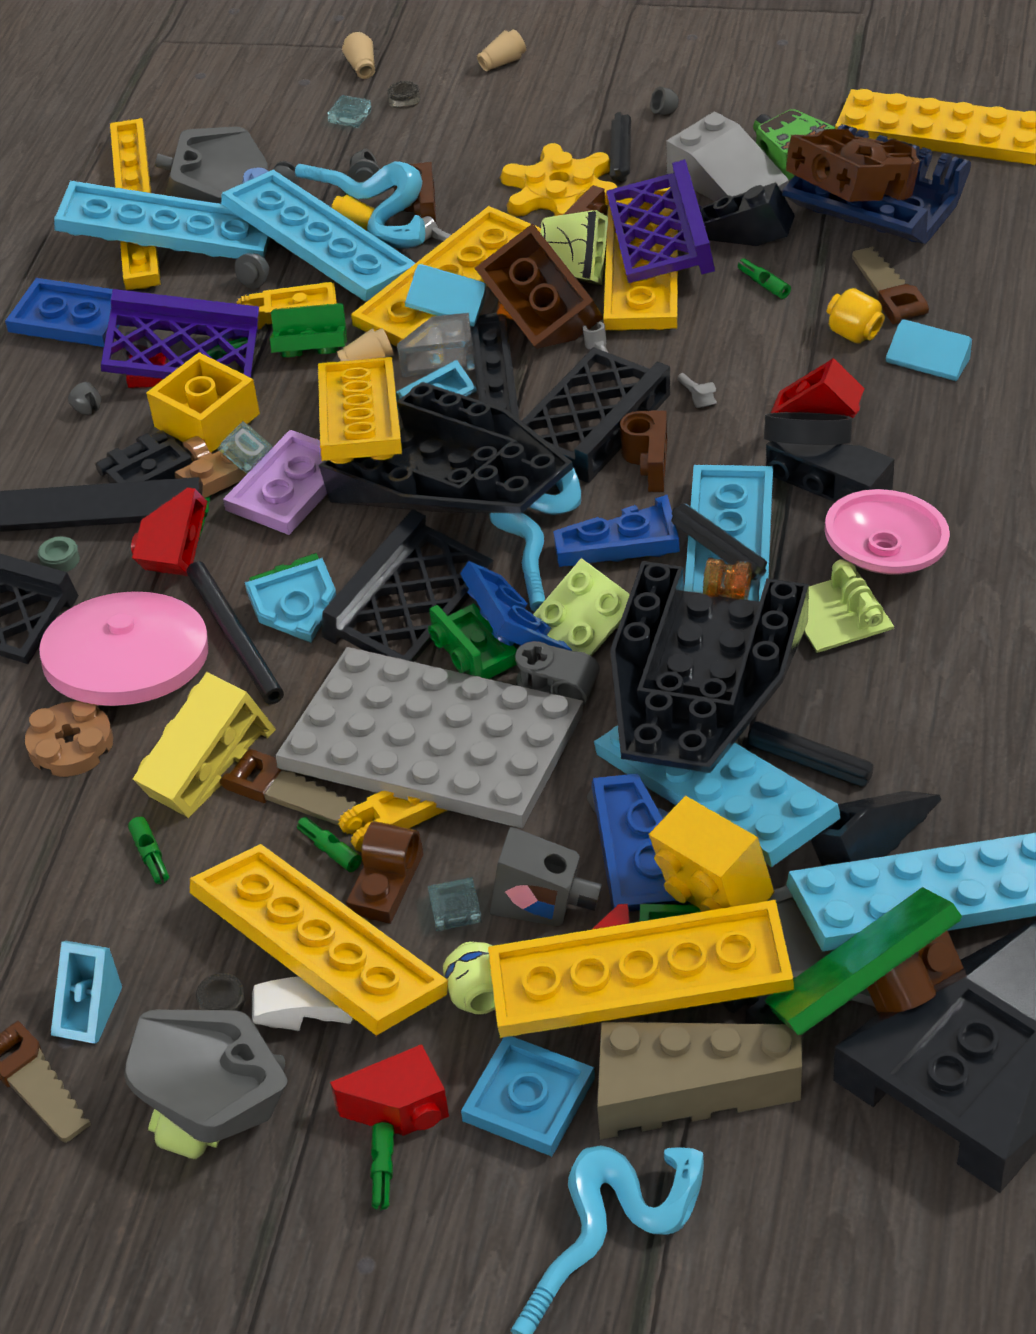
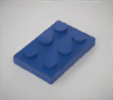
M36 278L5 320L7 330L10 333L104 347L113 289Z

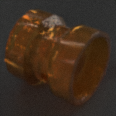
M708 558L704 572L703 594L710 597L723 596L736 600H748L752 576L751 563L737 561L731 565L725 564L722 559Z

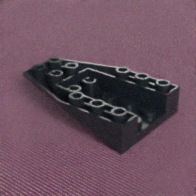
M425 382L414 386L409 393L397 401L404 426L400 430L402 454H395L392 458L386 460L361 457L354 458L353 461L343 464H336L330 460L319 464L330 503L443 513L522 514L573 469L571 460L507 409Z
M642 561L610 650L621 759L711 773L783 683L808 623L809 584L767 578L760 602L684 591L682 566Z
M1036 920L961 959L960 961L964 969L934 985L936 995L926 1003L902 1012H879L836 1045L834 1053L833 1081L873 1108L887 1093L959 1141L957 1165L999 1193L1003 1191L1036 1152Z

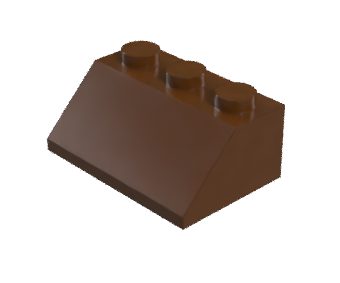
M533 223L475 267V270L536 349L574 341L583 334V326H586L589 330L603 319L595 302Z

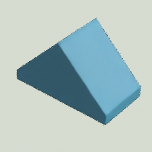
M71 941L61 942L51 1036L94 1044L99 1042L122 990L110 948Z

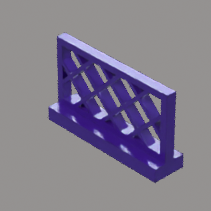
M686 159L672 163L674 173L606 191L628 283L699 265L701 275L715 271L708 236ZM669 188L663 196L653 194L657 190ZM627 198H634L628 205L616 202ZM644 202L654 204L648 211L639 208ZM664 208L674 210L668 217L659 214ZM630 217L639 219L633 226L625 224ZM650 222L659 225L653 232L644 229ZM670 228L679 231L674 238L664 234ZM635 238L645 240L639 247L630 245ZM655 244L665 246L659 253L650 251ZM675 250L688 253L676 258L669 257ZM640 259L650 261L648 265L633 268Z
M113 289L101 361V372L164 379L198 352L210 357L206 351L219 345L227 355L216 361L224 365L235 361L244 370L243 374L251 378L258 331L259 306ZM117 325L136 327L137 330L124 336L116 327ZM153 331H173L174 334L161 340ZM190 335H206L211 338L198 345ZM145 336L154 345L140 352L132 343ZM229 338H248V342L237 349L226 341ZM182 340L191 350L178 357L169 347ZM123 348L133 356L127 361L111 360V355ZM162 352L170 360V362L160 366L153 365L148 359Z

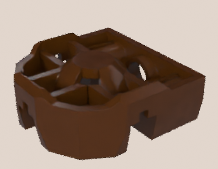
M825 129L817 132L815 135H791L787 152L786 171L849 202L882 201L884 194L896 200H906L913 194L920 160L916 157V150L912 146L894 138L882 142L854 136L849 129Z

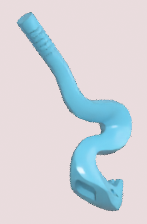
M394 161L382 167L366 181L358 183L342 172L304 164L296 166L295 175L297 177L336 185L349 196L356 199L373 198L397 186L396 191L372 212L368 221L367 231L395 249L412 248L423 244L425 240V224L418 215H415L408 225L385 226V222L390 217L406 209L417 199L423 181L419 170L403 162Z
M574 467L556 483L560 494L549 495L544 493L529 508L550 515L565 514L576 509L581 504L582 497L579 479ZM489 513L491 523L497 528L526 540L521 564L530 608L535 612L545 601L538 560L544 545V534L539 525L524 513Z
M602 1145L582 1150L576 1158L568 1178V1188L582 1225L581 1234L576 1242L548 1267L530 1296V1300L527 1301L523 1311L511 1328V1333L533 1334L568 1276L593 1258L603 1245L607 1232L606 1211L600 1192V1187L603 1183H608L612 1186L625 1214L632 1223L652 1234H672L683 1228L694 1209L703 1178V1152L693 1148L681 1147L665 1149L664 1160L666 1164L676 1170V1175L665 1202L653 1208L647 1206L643 1200L636 1171L624 1155L613 1148Z

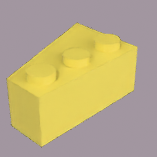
M206 672L199 684L191 689L187 701L176 717L166 725L162 737L151 753L141 761L133 780L149 797L189 818L221 786V775L235 761L239 762L247 749L261 735L269 738L276 729L246 691Z

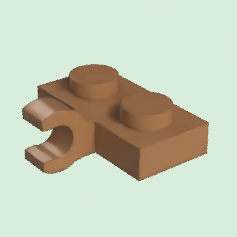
M195 436L183 442V446L191 451L193 462L175 471V478L199 477L203 483L202 496L206 498L241 481L260 461V458L243 452L236 443L225 446L222 450L212 454L206 443L200 437Z

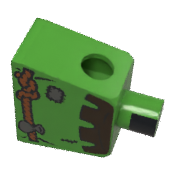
M790 109L774 118L761 114L756 118L753 129L756 132V144L789 180L795 176L786 171L787 152L791 135H815L817 132L825 129H835L834 126L795 109Z

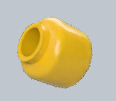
M850 288L842 295L835 294L826 310L827 314L830 315V329L856 344L862 343L866 339L872 340L881 329L885 318L884 314L881 313V303L856 288Z

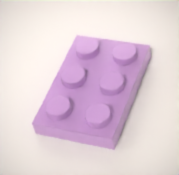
M289 430L223 499L225 511L290 535L327 495L319 469V464L323 462L320 440Z

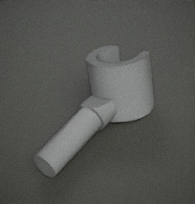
M426 216L422 218L425 224L424 242L430 237L444 241L451 236V234L439 229L431 217Z
M597 322V330H588L586 326H583L585 347L590 350L595 347L608 352L606 349L607 342L604 323Z
M684 373L678 375L677 380L692 393L693 403L696 408L717 404L713 396V392H716L713 382L699 385Z

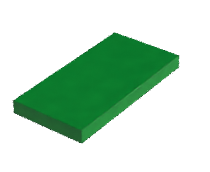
M922 887L794 978V990L774 993L764 1001L773 1014L797 1035H802L961 921L962 916L952 902Z

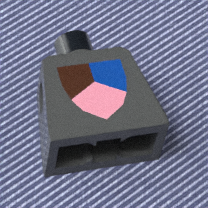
M510 827L497 864L490 914L560 926L564 923L569 904L595 911L602 884L576 877L580 855L576 851L520 829Z

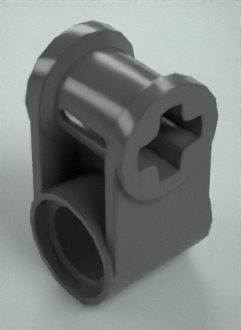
M527 642L517 649L515 655L516 664L520 668L516 679L517 686L582 700L583 706L586 704L600 672L599 663L589 654L550 646L542 642ZM538 654L541 655V660H538ZM529 679H532V686L529 685Z

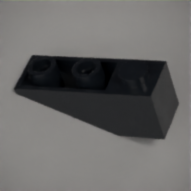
M776 182L766 186H754L747 192L736 196H724L716 202L705 206L699 205L709 241L759 246L787 237L795 217Z
M769 441L766 444V466H773L774 478L830 501L836 502L846 495L864 490L893 489L895 459L864 446L850 444L810 445Z
M901 791L838 804L840 819L810 841L822 866L884 857L895 850L901 844V841L927 818V815L942 799L939 794Z

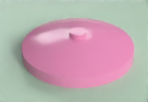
M120 592L92 598L62 613L44 632L39 651L43 673L47 681L57 691L84 703L119 706L157 699L189 682L200 671L206 661L208 638L204 620L195 609L185 602L158 593Z

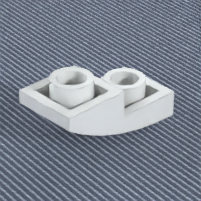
M300 977L282 978L254 985L252 991V1022L254 1024L296 1031L300 1030L303 1017L351 1024L352 1017Z

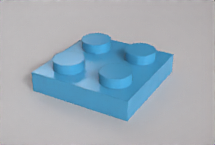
M513 1036L504 1037L461 1110L462 1121L552 1157L595 1079L594 1067Z

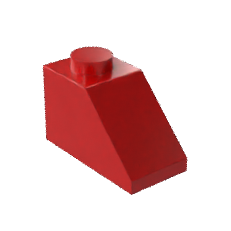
M832 358L779 391L771 413H827L849 416L853 419L860 410L859 403L865 388Z
M187 487L143 518L139 531L132 538V559L148 571L188 576L187 568L194 561L208 501L195 488Z
M422 1044L330 1082L336 1110L340 1117L369 1126L380 1122L390 1123L394 1126V1133L404 1136L416 1130H427L435 1126L440 1120L449 1117L445 1089Z

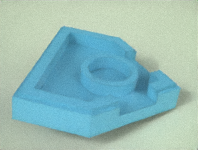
M323 558L245 582L246 592L259 623L312 643L322 625L323 610L336 596V589Z

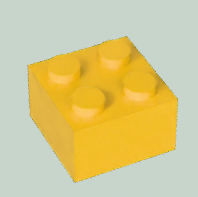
M200 352L146 392L155 428L163 430L182 442L198 436L206 443L211 453L260 414L254 380Z
M686 795L649 833L656 854L654 856L655 862L661 868L665 879L664 887L680 903L688 901L703 912L768 901L775 893L758 837Z

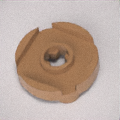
M77 700L75 702L57 704L48 709L41 708L34 711L29 717L30 726L25 735V745L33 765L40 770V766L50 769L52 775L60 777L75 776L93 769L100 763L99 756L104 753L106 748L109 753L113 745V732L107 715L97 708V705ZM74 735V741L65 743L64 737Z

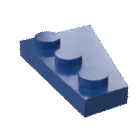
M668 495L655 498V506L638 510L636 505L622 509V516L608 521L596 517L553 531L558 566H575L581 558L587 563L619 562L627 558L660 557L668 553L680 552L677 529L671 522L673 515L671 514L672 510Z
M471 561L467 562L460 575L469 588L468 594L480 606V614L488 620L493 628L492 634L495 638L509 646H513L514 643L523 645L527 642L537 641L572 651L564 641H557L547 635L551 627L525 609L528 603L500 574Z
M639 774L593 778L592 792L612 910L618 904H628L629 911L640 910V904L690 905L691 903L688 901L680 903L675 900L664 887L665 879L661 868L655 862L654 856L656 854L649 837V833L663 818Z

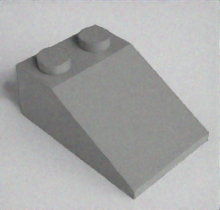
M715 111L666 141L667 175L674 173L673 162L686 159L694 190L715 202L727 195L736 196L745 193L757 185L766 186L776 182L780 190H782L789 183V179L738 123Z

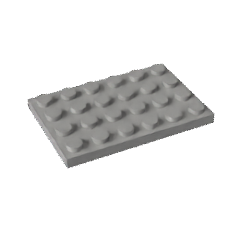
M346 647L277 752V768L376 793L384 790L394 793V797L408 800V796L420 799V803L427 800L435 802L437 808L523 829L583 715V701Z

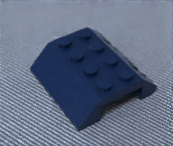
M843 124L837 128L849 129L854 136L869 138L868 131L860 129L857 131L856 128ZM879 135L875 140L886 142L888 137ZM903 142L916 150V157L920 160L913 194L906 200H896L884 194L882 201L849 202L796 175L782 189V195L796 205L813 210L814 212L827 214L850 223L860 224L876 229L879 232L893 234L912 242L926 245L957 207L970 172L971 161L959 157L952 159V155L943 153L939 157L932 180L927 179L925 176L932 159L931 149L922 148L920 151V146Z

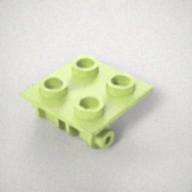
M581 558L533 615L542 619L551 627L547 634L550 638L564 641L572 651L584 652L592 656L615 629H618L630 594Z
M844 559L836 561L832 566L831 580L809 586L808 623L804 634L816 653L894 629V625L884 612L883 607L878 603L865 580L856 572L855 565Z

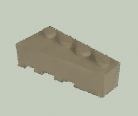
M601 1022L597 1104L600 1140L617 1137V1131L641 1126L642 1131L662 1128V1122L691 1117L693 1122L711 1118V1113L735 1108L739 1113L801 1100L802 1040L801 1035H797L786 1024Z

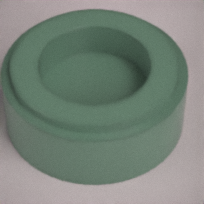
M68 537L50 538L38 549L40 564L57 570L68 572L80 560L76 542Z

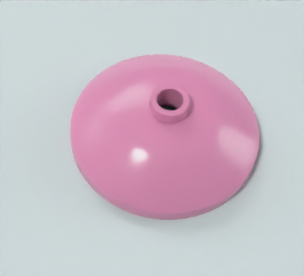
M882 489L855 492L836 501L827 512L824 528L826 539L830 546L846 561L870 572L889 575L908 574L934 564L946 552L950 537L949 526L943 515L935 507L913 495Z

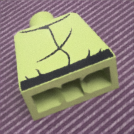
M592 210L543 218L541 222L542 236L578 281L602 285L608 217L599 211Z

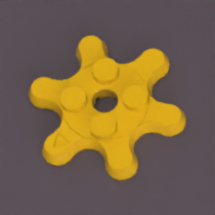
M555 143L547 144L543 147L540 155L541 162L530 166L514 163L505 165L500 176L501 183L521 189L520 192L510 196L507 203V212L513 216H525L537 209L550 210L554 213V216L563 215L592 185L605 189V204L608 205L606 191L609 188H617L613 182L598 179L600 176L610 172V158L606 153L597 152L583 159H573L570 153L564 152L562 147Z

